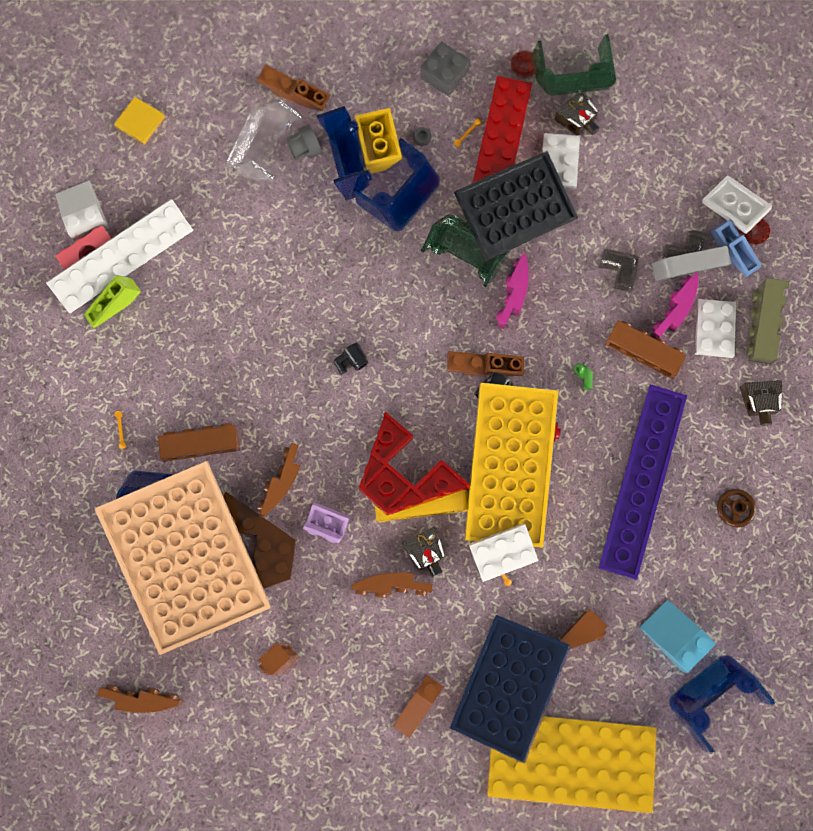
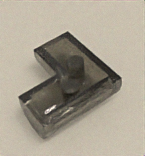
M697 230L687 232L684 247L666 244L662 259L703 251L706 234Z
M603 248L599 267L617 271L613 289L632 293L640 256Z

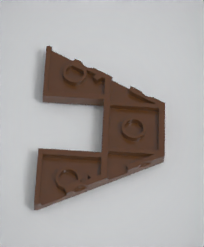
M225 492L224 500L238 532L241 534L257 535L253 566L263 589L291 580L296 540L265 518L259 517L258 513Z

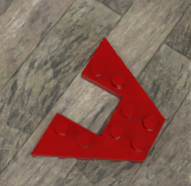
M385 412L359 485V491L384 514L388 516L470 488V484L443 460H440L415 486L394 469L388 462L413 439V435Z

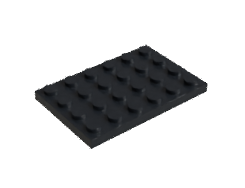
M548 151L454 192L485 261H489L578 219Z

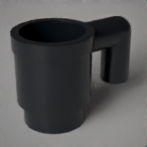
M358 342L348 346L333 361L341 375L347 372L343 365V362L346 360L356 371L364 368L369 362Z

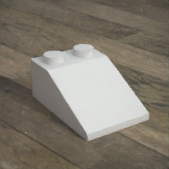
M90 180L56 194L62 220L67 233L74 242L88 235L96 227L103 226L105 229L109 228Z

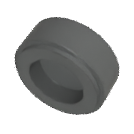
M424 127L416 129L413 134L415 144L418 146L428 145L431 141V132Z

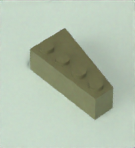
M766 278L756 290H753L751 300L754 301V308L750 311L752 326L748 330V337H751L746 349V354L749 355L748 361L772 364L777 360L781 334L777 332L780 331L784 319L780 314L787 301V297H783L784 290L789 288L790 281Z

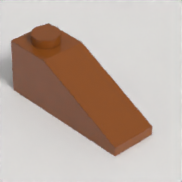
M587 609L559 640L571 645L570 649H573L596 639L599 641L607 633L605 629L608 626L591 609Z
M426 675L393 727L410 738L444 686Z

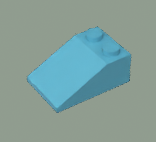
M668 600L639 627L682 672L686 673L716 645L699 626Z

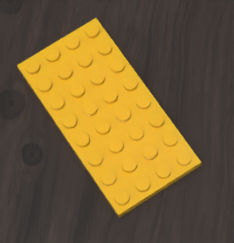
M480 383L464 540L478 541L524 523L533 547H543L558 391Z
M543 716L525 763L491 748L487 797L653 813L657 728Z

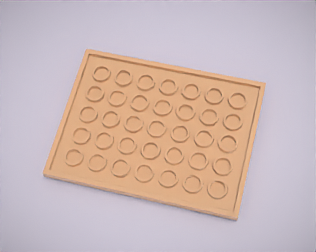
M208 461L95 508L159 655L271 608Z

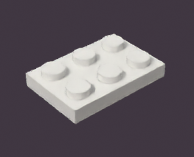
M544 133L542 153L548 151L564 188L576 189L580 136Z
M728 175L703 198L702 202L724 219L731 220L733 225L745 234L772 207L768 202Z
M697 300L695 355L728 358L735 356L736 302Z
M524 523L469 544L483 582L538 561Z

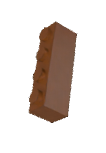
M618 320L605 345L671 379L678 374L687 356L683 354L682 350L676 347L672 348L666 345L663 340L654 339L648 336L647 332L636 330L628 322Z
M232 423L221 424V427L217 428L204 426L202 430L196 431L194 429L182 430L183 433L176 434L175 432H165L162 436H158L160 459L164 462L240 451L238 428L232 425Z
M277 642L258 659L261 663L259 668L265 675H281L300 657L288 643Z

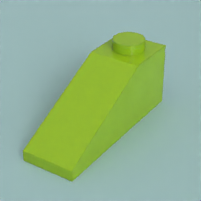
M116 275L84 313V316L92 328H96L129 306L141 290L132 278Z

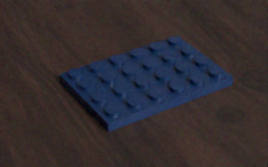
M496 615L450 729L525 763L571 645Z

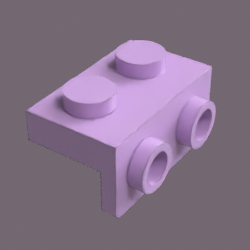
M314 502L303 529L311 535H319L329 542L339 543L345 534L350 516Z

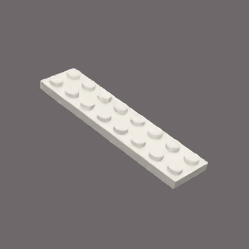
M170 199L48 280L46 284L70 314L103 292L116 275L125 277L192 232L193 229L174 201Z

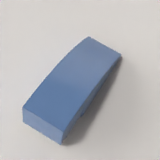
M731 220L724 221L709 231L719 247H728L731 262L745 277H748L762 267L744 235H739Z

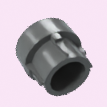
M309 124L298 128L297 133L286 138L295 160L305 156L312 158L322 153L316 135Z

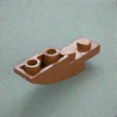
M266 64L257 79L258 83L272 89L273 94L314 110L323 111L331 96L329 93L300 78L295 80Z
M448 351L446 371L472 376H490L492 372H497L505 377L523 376L524 356L495 353L484 355Z
M291 443L289 448H285L282 458L286 460L284 466H279L277 473L280 479L272 477L270 482L266 481L263 492L267 494L265 500H260L257 511L261 512L259 517L264 518L278 506L290 490L301 466L293 463L299 445Z
M395 572L365 578L353 584L351 589L356 590L355 594L367 596V593L371 592L375 593V597L387 598V595H392V588H396V592L408 593V590L416 591V595L427 596L428 593H432L433 584L414 582V573Z
M107 684L106 687H100L97 696L116 701L114 710L131 713L158 712L180 706L183 703V700L178 699L179 695L173 693L162 695L159 694L160 690L148 687L147 690H140V694L137 696L138 692L126 690L124 693L118 691L119 687Z

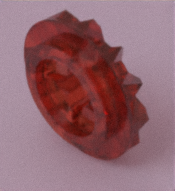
M520 51L512 57L510 66L512 72L516 73L517 77L522 76L525 79L528 76L532 77L535 72L537 73L539 60L530 51ZM522 62H524L525 64L528 63L527 68H525L524 66L521 67Z
M763 218L747 234L740 230L741 235H744L747 242L755 244V246L763 244L770 236V226ZM756 226H758V227H757V232H758V233H756L754 236H752V230H753Z

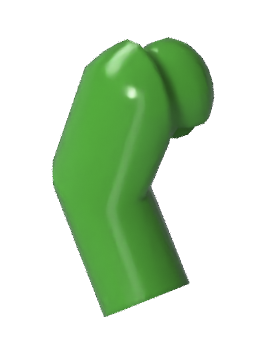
M576 364L574 371L583 380V389L592 390V371L584 364Z

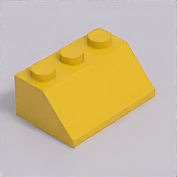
M390 108L355 115L356 127L368 175L386 171L402 159Z

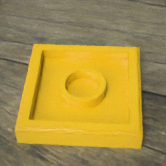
M134 97L114 125L145 145L163 121L165 115Z

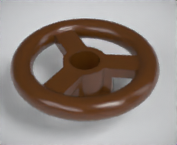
M731 489L720 496L717 503V512L725 524L740 528L747 526L753 521L756 515V504L752 496L740 489ZM731 495H740L743 496L747 501L743 499H736L732 501L728 497ZM724 503L730 507L733 513L732 520L728 519L723 511ZM735 505H739L740 511L736 510ZM748 507H750L749 516L739 522V515L746 513Z

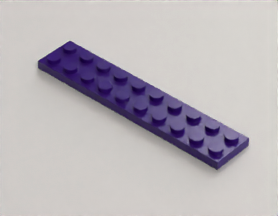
M651 384L648 386L598 569L633 580L638 579L687 395Z

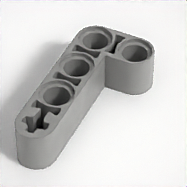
M723 246L673 256L651 264L655 282L677 276L729 266L731 261L728 247Z

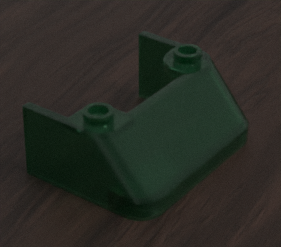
M609 34L604 35L598 46L600 63L592 64L587 72L554 75L551 70L546 69L542 41H538L532 53L537 83L551 96L611 89L616 82V74Z
M447 214L432 225L421 249L424 253L430 248L433 253L438 255L449 252L476 267L479 278L485 281L484 287H487L495 279L510 253L508 251L489 261H485L468 222L452 214Z

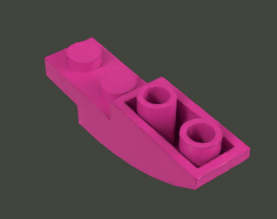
M524 253L520 259L516 258L512 267L515 270L512 275H508L505 281L507 285L506 291L509 292L504 300L506 306L504 310L500 309L496 320H498L497 326L502 329L505 328L511 313L519 316L524 303L529 276L527 256Z
M695 273L692 277L688 275L681 283L683 288L680 291L676 289L669 297L672 299L669 303L671 308L664 315L666 319L663 322L658 321L652 328L654 331L651 336L652 338L659 339L668 328L675 332L685 320L695 300L699 274Z

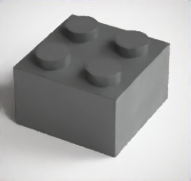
M440 41L421 65L420 78L449 97L469 72L470 59Z

